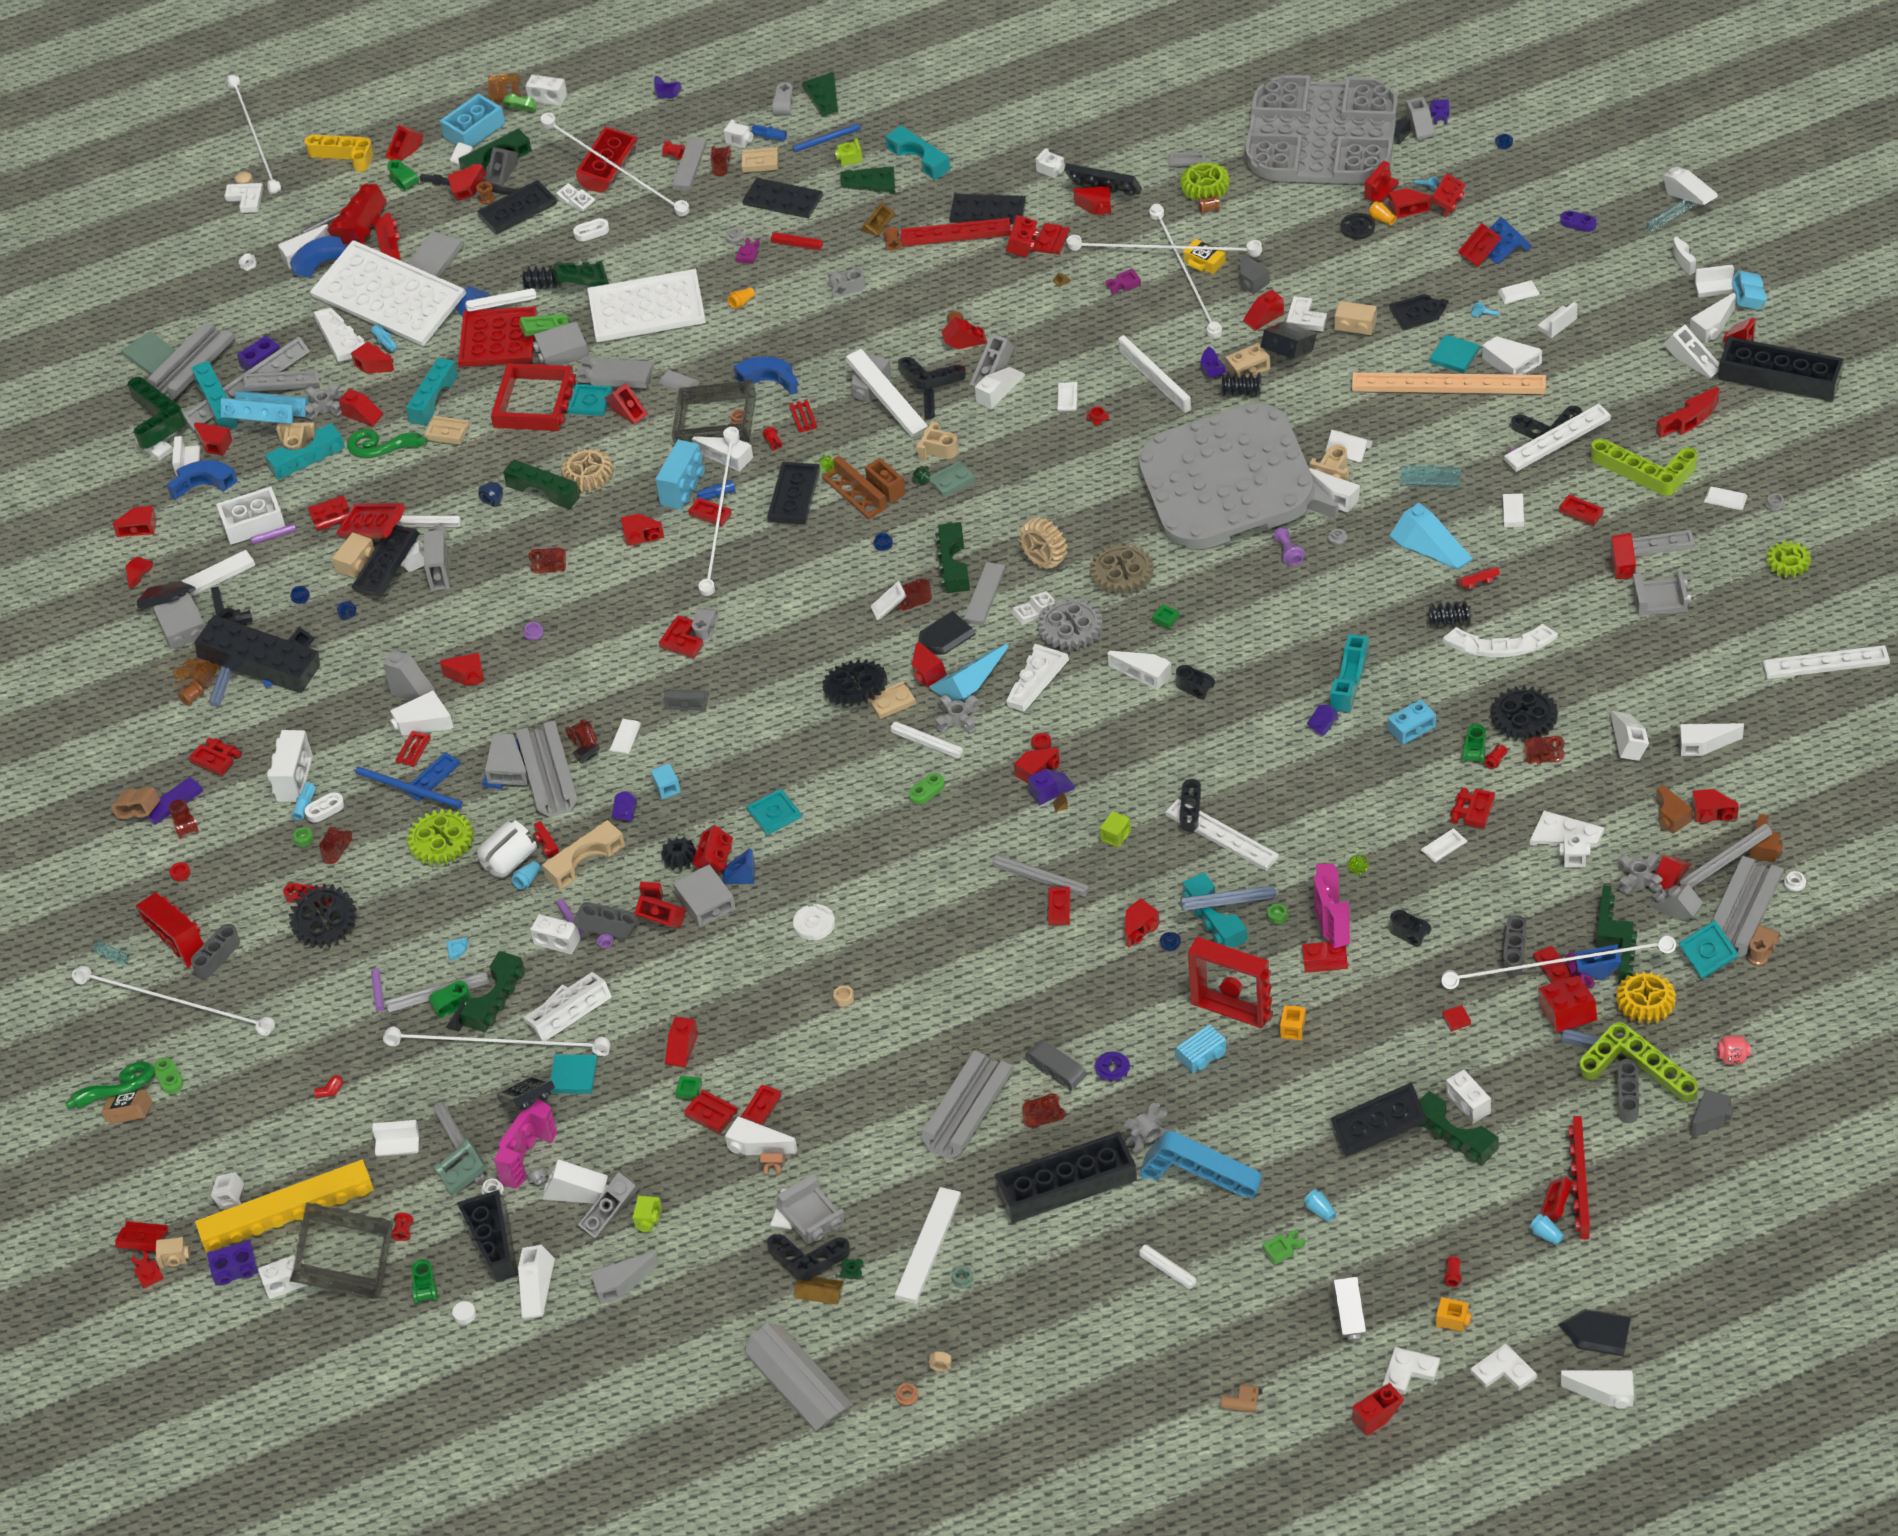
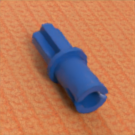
M754 124L751 129L753 135L766 137L767 140L774 139L784 142L787 138V131L778 130L772 126L765 127Z
M732 480L726 482L724 495L736 492ZM723 483L713 484V487L697 491V498L699 497L704 500L715 497L720 498Z

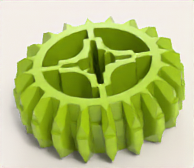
M1197 162L1195 166L1190 165V168H1185L1180 181L1183 194L1186 195V198L1190 197L1192 201L1198 200V198H1211L1213 195H1217L1220 200L1221 196H1225L1230 184V178L1224 166H1219L1218 163L1212 164V162H1203L1201 164Z

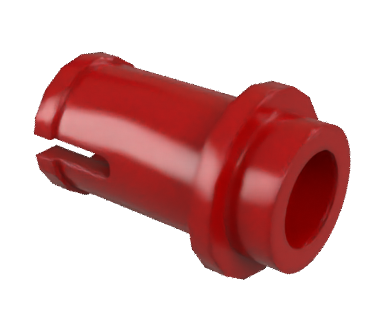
M767 427L763 431V437L769 442L773 451L777 450L775 444H777L779 449L782 448L783 443L777 435V430L773 427Z
M1497 744L1494 750L1485 756L1484 764L1489 769L1497 768L1500 765L1501 759L1507 754V748L1504 745L1500 746V744Z
M1455 1256L1446 1259L1444 1281L1449 1287H1456L1462 1281V1276L1460 1275L1461 1260Z

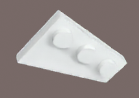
M1544 811L1530 839V845L1549 844V846H1557V844L1564 843V834H1586V843H1590V847H1597L1603 836L1604 827Z

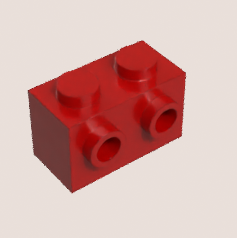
M1016 215L1006 252L1027 258L1028 252L1033 251L1035 241L1032 239L1036 240L1039 229H1036L1038 221Z
M712 825L703 831L692 865L698 869L710 865L716 874L723 872L727 866L728 854L732 849L733 837L716 825Z

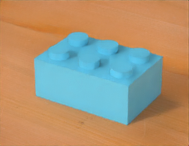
M479 93L440 120L444 138L456 145L460 142L471 147L505 124L502 107Z
M677 440L655 479L660 505L682 510L684 504L689 502L692 490L696 489L698 479L703 477L705 472L699 444Z

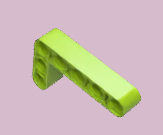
M1595 439L1591 446V460L1648 489L1668 496L1673 494L1696 470L1697 451L1691 447L1683 448L1665 467H1662L1605 439Z
M1621 1022L1611 1025L1580 1060L1582 1076L1592 1080L1598 1078L1615 1058L1622 1053L1628 1059L1635 1061L1642 1070L1682 1101L1693 1102L1698 1097V1084L1692 1076ZM1616 1033L1625 1034L1623 1038L1614 1037ZM1634 1046H1639L1642 1048L1638 1052H1634L1631 1050V1048ZM1604 1048L1610 1050L1608 1054H1601L1599 1051ZM1653 1059L1659 1061L1657 1065L1648 1064ZM1588 1064L1596 1066L1593 1070L1585 1069V1066ZM1668 1073H1674L1676 1075V1077L1673 1079H1668L1665 1076ZM1688 1086L1694 1090L1686 1093L1682 1089Z

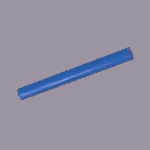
M857 123L792 146L793 151L798 152L859 131L860 125Z

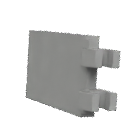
M431 231L407 264L439 278L463 247V242L460 239Z
M592 356L582 357L581 364L588 363L590 366L583 365V367H578L577 374L586 375H579L578 382L616 387L627 383L629 387L646 388L653 372L654 363L652 361L601 358L595 360Z

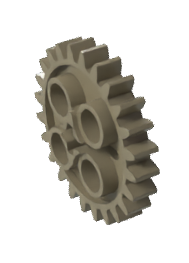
M1121 543L1118 544V547L1111 544V549L1103 547L1104 552L1098 551L1097 556H1093V562H1090L1091 581L1095 582V587L1100 586V591L1107 589V594L1114 591L1115 596L1119 592H1122V595L1125 596L1126 591H1129L1130 594H1133L1134 589L1140 591V586L1147 587L1146 582H1151V577L1154 575V563H1152V557H1149V552H1144L1143 548L1137 550V545L1129 547V543L1125 547H1122Z

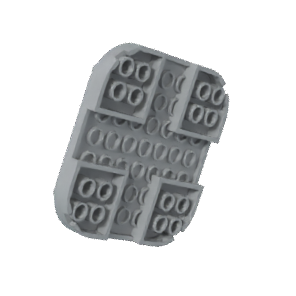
M1284 75L1272 78L1271 82L1266 85L1261 84L1254 93L1250 129L1246 141L1247 165L1253 173L1271 181L1363 184L1383 160L1391 165L1397 119V95L1392 88L1389 89L1385 86V82L1367 77H1346V82L1311 81L1310 76Z
M1252 402L1157 433L1145 444L1140 453L1139 463L1142 476L1153 500L1166 536L1174 544L1186 545L1188 549L1211 548L1231 541V535L1267 524L1269 529L1290 522L1307 511L1310 501L1313 502L1315 488L1312 474L1289 420L1281 410L1271 405Z

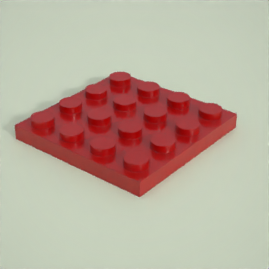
M536 306L484 309L471 312L463 311L458 358L459 367L532 363L535 337L534 335L524 336L519 321L521 317L537 316Z

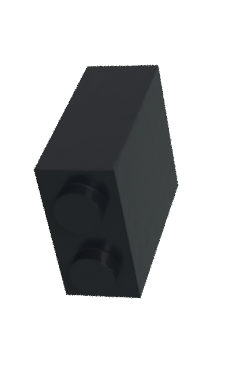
M1282 322L1264 329L1260 347L1295 359L1313 351L1317 333Z

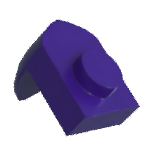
M657 75L654 77V89L659 99L674 98L682 88L680 81L664 83L661 77Z
M1208 346L1201 356V370L1208 377H1217L1219 374L1226 373L1225 365L1218 359L1216 352Z
M1319 705L1307 722V725L1324 736L1334 721L1339 719V716L1334 707Z
M623 791L615 795L611 818L633 821L637 802L636 796L629 791Z

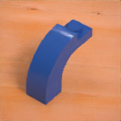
M327 236L314 239L306 243L295 253L290 261V266L294 274L309 278L319 264L329 259H338L348 245H343L340 237Z
M765 356L754 357L734 366L735 377L745 388L760 381L770 380L781 384L791 395L798 392V381L795 375H793L792 366L782 359Z
M202 460L189 463L176 470L178 476L169 482L167 487L170 497L176 500L188 490L198 485H213L224 492L238 481L234 469L227 464L213 460Z

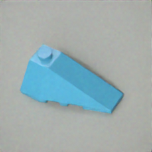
M1417 503L1403 513L1389 535L1402 548L1414 550L1424 557L1429 556L1436 559L1437 562L1457 570L1473 560L1436 516L1420 503Z
M1008 645L999 646L975 659V661L959 668L958 671L951 675L943 677L930 685L931 690L941 696L947 695L952 702L958 700L965 702L973 692L978 690L1008 649Z

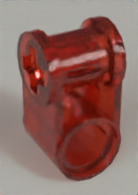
M730 146L724 148L711 147L710 159L712 172L715 176H724L728 173L729 162L731 161Z
M563 548L533 549L528 554V558L531 561L530 570L535 574L564 572L566 569V551Z
M921 578L901 585L906 598L898 604V607L901 611H906L930 602L932 600L930 582L927 579Z
M584 718L580 719V722L574 726H567L565 728L566 734L572 743L582 748L590 747L598 741L591 723Z
M1559 736L1532 737L1524 742L1526 762L1528 764H1541L1562 761L1565 757L1563 750L1564 740Z
M182 799L172 801L169 805V811L179 839L191 832H199L187 803Z
M334 826L328 828L324 838L319 843L321 857L325 864H335L340 860L345 849L348 848L352 841V831L338 830Z
M1052 1093L1026 1101L1022 1106L1023 1124L1028 1128H1035L1062 1120L1066 1113L1060 1107L1058 1095Z

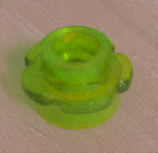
M822 454V457L818 459L821 466L826 472L831 469L833 470L834 463L831 456Z
M1358 854L1350 858L1349 869L1351 872L1361 875L1362 872L1367 870L1368 862L1364 855Z

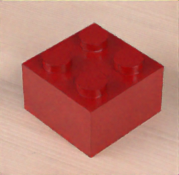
M1579 975L1538 988L1540 1008L1556 1033L1597 1021L1596 1000Z

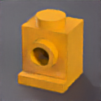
M1284 1005L1280 1024L1281 1038L1302 1041L1306 1021L1305 1007Z
M1441 1297L1436 1315V1328L1441 1329L1443 1327L1463 1332L1465 1326H1470L1472 1313L1469 1312V1303Z

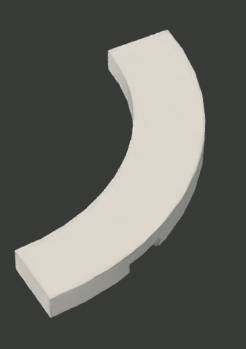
M1541 624L1534 630L1522 634L1519 638L1510 640L1509 638H1492V640L1479 639V636L1469 634L1456 627L1443 637V642L1457 650L1473 655L1510 657L1540 649L1558 638V633Z

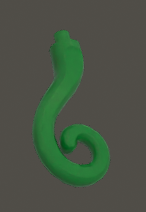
M371 429L359 430L353 433L347 440L349 452L360 458H373L400 448H419L420 445H427V438L422 437L420 433H404L384 444L374 447L379 441V436ZM363 438H370L369 440L362 442L363 448L357 446L359 440Z
M149 1062L133 1063L120 1072L119 1081L122 1084L96 1085L82 1088L70 1094L72 1099L66 1101L65 1104L68 1110L75 1106L80 1109L94 1101L136 1090L153 1077L155 1073L154 1066ZM137 1072H142L139 1076L135 1074Z

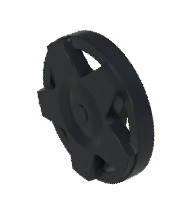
M1364 213L1349 214L1342 219L1340 224L1341 232L1350 239H1364L1371 236L1375 231L1374 219Z

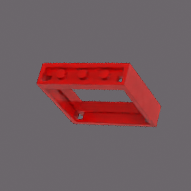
M507 363L491 413L493 428L559 431L561 423H565L564 413L569 406L568 400L573 394L572 386L576 385V374L573 373L572 366ZM516 379L562 381L553 413L506 412Z
M1196 936L1188 950L1191 1005L1262 1029L1266 1021H1271L1273 1011L1271 1010L1272 997H1270L1272 984H1270L1271 970H1269V960ZM1206 961L1255 977L1257 1005L1208 989Z

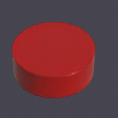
M1038 733L1032 737L1031 745L1034 750L1048 749L1052 746V740L1048 734Z
M179 862L171 866L169 874L172 880L181 882L189 878L191 871L188 864Z
M1225 977L1220 984V990L1223 994L1235 998L1240 995L1243 989L1241 982L1234 977Z

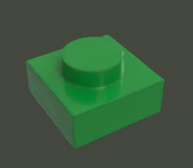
M1162 604L1153 614L1152 622L1170 629L1180 617V612Z
M680 1076L675 1091L676 1098L693 1100L696 1096H699L702 1079Z

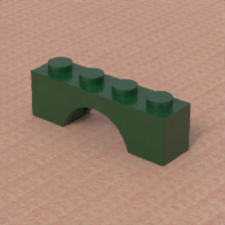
M518 128L458 158L460 169L464 170L471 165L481 163L486 171L490 163L493 147L517 152L518 159L532 152L530 139Z
M515 459L503 471L506 487L520 492H524L527 487L539 489L551 499L553 504L569 510L580 498L577 482Z
M961 522L938 525L939 533H935L936 545L940 544L941 546L937 547L938 559L942 558V561H939L940 573L944 572V575H940L942 587H946V593L970 591L967 564L957 562L952 558L955 553L964 549Z
M502 951L497 953L489 966L496 985L484 996L469 998L460 1013L463 1026L486 1033L489 1026L492 1027L494 1025L499 1010L502 1011L504 1009L509 994H513L518 979H522L524 976L525 967L521 957Z
M1428 1091L1420 1099L1428 1122L1418 1126L1429 1130L1436 1139L1441 1138L1447 1142L1452 1150H1458L1463 1153L1470 1162H1476L1482 1166L1499 1149V1137L1483 1126L1473 1129H1462L1452 1125L1445 1117L1446 1101L1431 1091Z

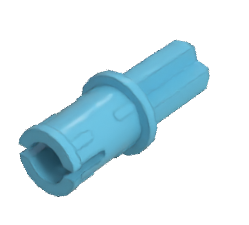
M380 324L372 327L371 332L377 338L378 343L384 345L389 352H393L397 345L391 339V334L386 332Z
M306 782L300 796L296 798L297 803L291 814L294 819H304L305 808L308 804L312 803L311 799L316 789L313 783Z

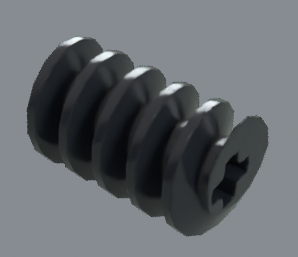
M549 265L548 271H546L545 266H542L541 271L538 270L537 266H535L534 271H531L530 266L527 267L526 272L523 270L524 289H528L529 286L531 289H535L536 286L542 289L544 285L546 289H549L551 285L553 288H557L558 284L560 288L562 286V282L555 280L551 265Z
M1227 372L1225 377L1222 375V395L1225 396L1227 390L1230 396H1233L1235 391L1238 396H1241L1242 391H1244L1245 396H1248L1250 391L1253 396H1256L1258 391L1261 395L1260 372L1257 373L1256 378H1254L1252 372H1250L1248 377H1246L1245 372H1242L1241 377L1238 376L1237 372L1234 373L1233 377H1231L1230 372Z
M1465 600L1462 601L1461 606L1458 601H1454L1453 607L1450 602H1446L1445 608L1441 602H1438L1437 608H1435L1433 603H1430L1428 609L1430 628L1432 622H1434L1436 628H1439L1440 622L1443 623L1444 627H1447L1448 621L1451 622L1452 627H1455L1456 621H1459L1460 626H1463L1464 620L1467 621L1469 626L1471 625L1470 606L1467 605Z

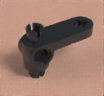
M219 586L211 587L217 616L242 625L253 622L250 610L241 612L240 609L224 608Z

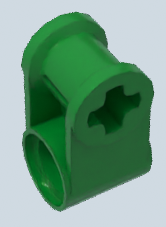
M395 159L388 162L387 169L390 171V180L400 189H404L403 191L419 182L415 171L407 167L400 160Z
M1473 724L1468 727L1463 750V762H1467V760L1480 761L1481 764H1484L1486 750V729L1484 726Z
M456 981L451 985L434 991L429 996V1002L439 1018H444L446 1014L450 1015L455 1012L461 1003L466 1005L469 998L472 997L468 992L466 982Z
M426 1259L417 1260L412 1265V1292L415 1304L430 1299L438 1301L435 1275L431 1263Z

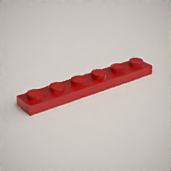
M1010 218L901 229L902 246L1010 236Z
M1573 1116L1572 1125H1568V1137L1573 1139V1143H1570L1569 1148L1570 1157H1574L1575 1162H1571V1175H1576V1180H1572V1193L1577 1194V1199L1573 1200L1574 1213H1578L1579 1218H1575V1232L1580 1231V1240H1588L1590 1238V1220L1582 1116Z

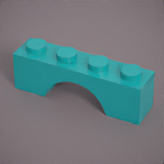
M899 126L885 136L886 148L897 156L906 154L920 156L922 158V171L930 178L936 180L951 170L950 158L947 154L942 153L935 146L930 145L903 126Z
M439 357L436 359L406 406L409 423L427 426L435 413V403L440 390L443 387L450 389L458 377L455 361Z
M209 360L192 366L194 381L200 393L204 394L216 425L229 429L237 427L236 418L221 417V398H227Z
M330 423L315 430L314 440L308 446L298 450L280 447L265 454L268 468L279 480L289 476L291 473L306 468L314 462L321 461L333 453L339 452L345 446L342 435Z
M1348 634L1340 675L1334 679L1330 692V706L1334 707L1335 710L1351 713L1369 654V637Z
M1205 872L1182 882V898L1215 894V885ZM1211 907L1192 909L1194 915L1202 919L1205 930L1207 932L1211 931L1215 943L1233 948L1247 941V928L1236 914H1220Z

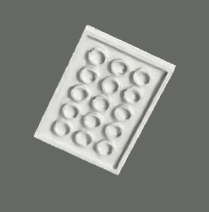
M696 269L587 288L596 342L706 323Z

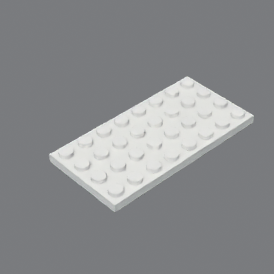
M353 240L310 291V294L318 300L378 326L380 324L383 329L424 346L465 296L466 292L465 289Z

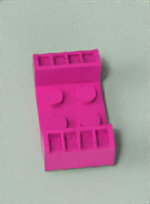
M1332 863L1316 864V875L1313 877L1314 910L1323 937L1329 939L1333 948L1350 944L1348 901L1339 903L1338 870Z
M537 1099L528 1109L521 1111L499 1142L500 1149L494 1158L499 1180L503 1186L517 1189L527 1179L523 1165L524 1155L527 1150L533 1148L536 1138L552 1143L557 1134L551 1107L540 1099Z

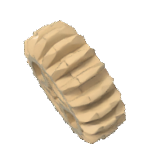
M584 448L583 451L577 450L576 454L570 453V457L565 458V462L562 463L561 474L562 477L577 482L578 489L582 493L585 490H588L590 493L591 489L598 491L599 486L604 488L605 483H609L613 474V465L605 452H601L599 449L594 451L593 448L590 450Z
M1038 517L1030 519L1018 533L1020 536L1018 540L1022 543L1020 548L1024 549L1023 554H1026L1028 560L1031 559L1034 565L1038 564L1039 568L1044 567L1048 569L1056 567L1065 559V555L1068 553L1066 550L1068 546L1064 543L1066 538L1062 537L1063 532H1060L1058 526L1055 527L1052 521L1048 522L1047 518L1042 519Z

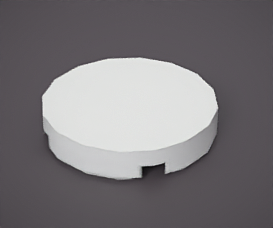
M813 904L810 907L807 905L796 912L793 918V927L796 934L801 938L819 940L832 932L835 927V918L832 910L824 905Z

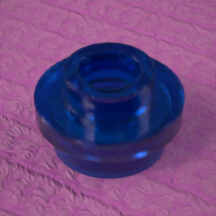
M1508 134L1498 135L1495 138V144L1500 149H1508L1513 145V137Z
M879 533L876 535L873 544L877 550L885 551L892 547L893 540L889 534Z
M296 586L292 589L290 598L292 602L301 604L310 598V593L304 586Z
M350 601L341 602L337 607V614L342 620H347L355 616L356 606Z
M1166 932L1159 940L1160 946L1166 951H1174L1181 944V938L1175 932Z

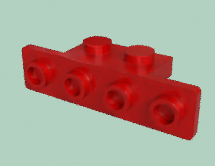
M390 212L384 213L383 216L375 218V229L380 252L401 261L397 241H400L396 220L392 219Z

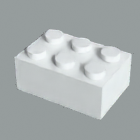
M272 487L216 504L230 545L285 527Z
M282 730L280 738L276 740V752L272 755V767L268 769L267 777L268 781H271L272 793L275 794L277 801L296 802V798L300 796L306 783L313 758L306 731Z

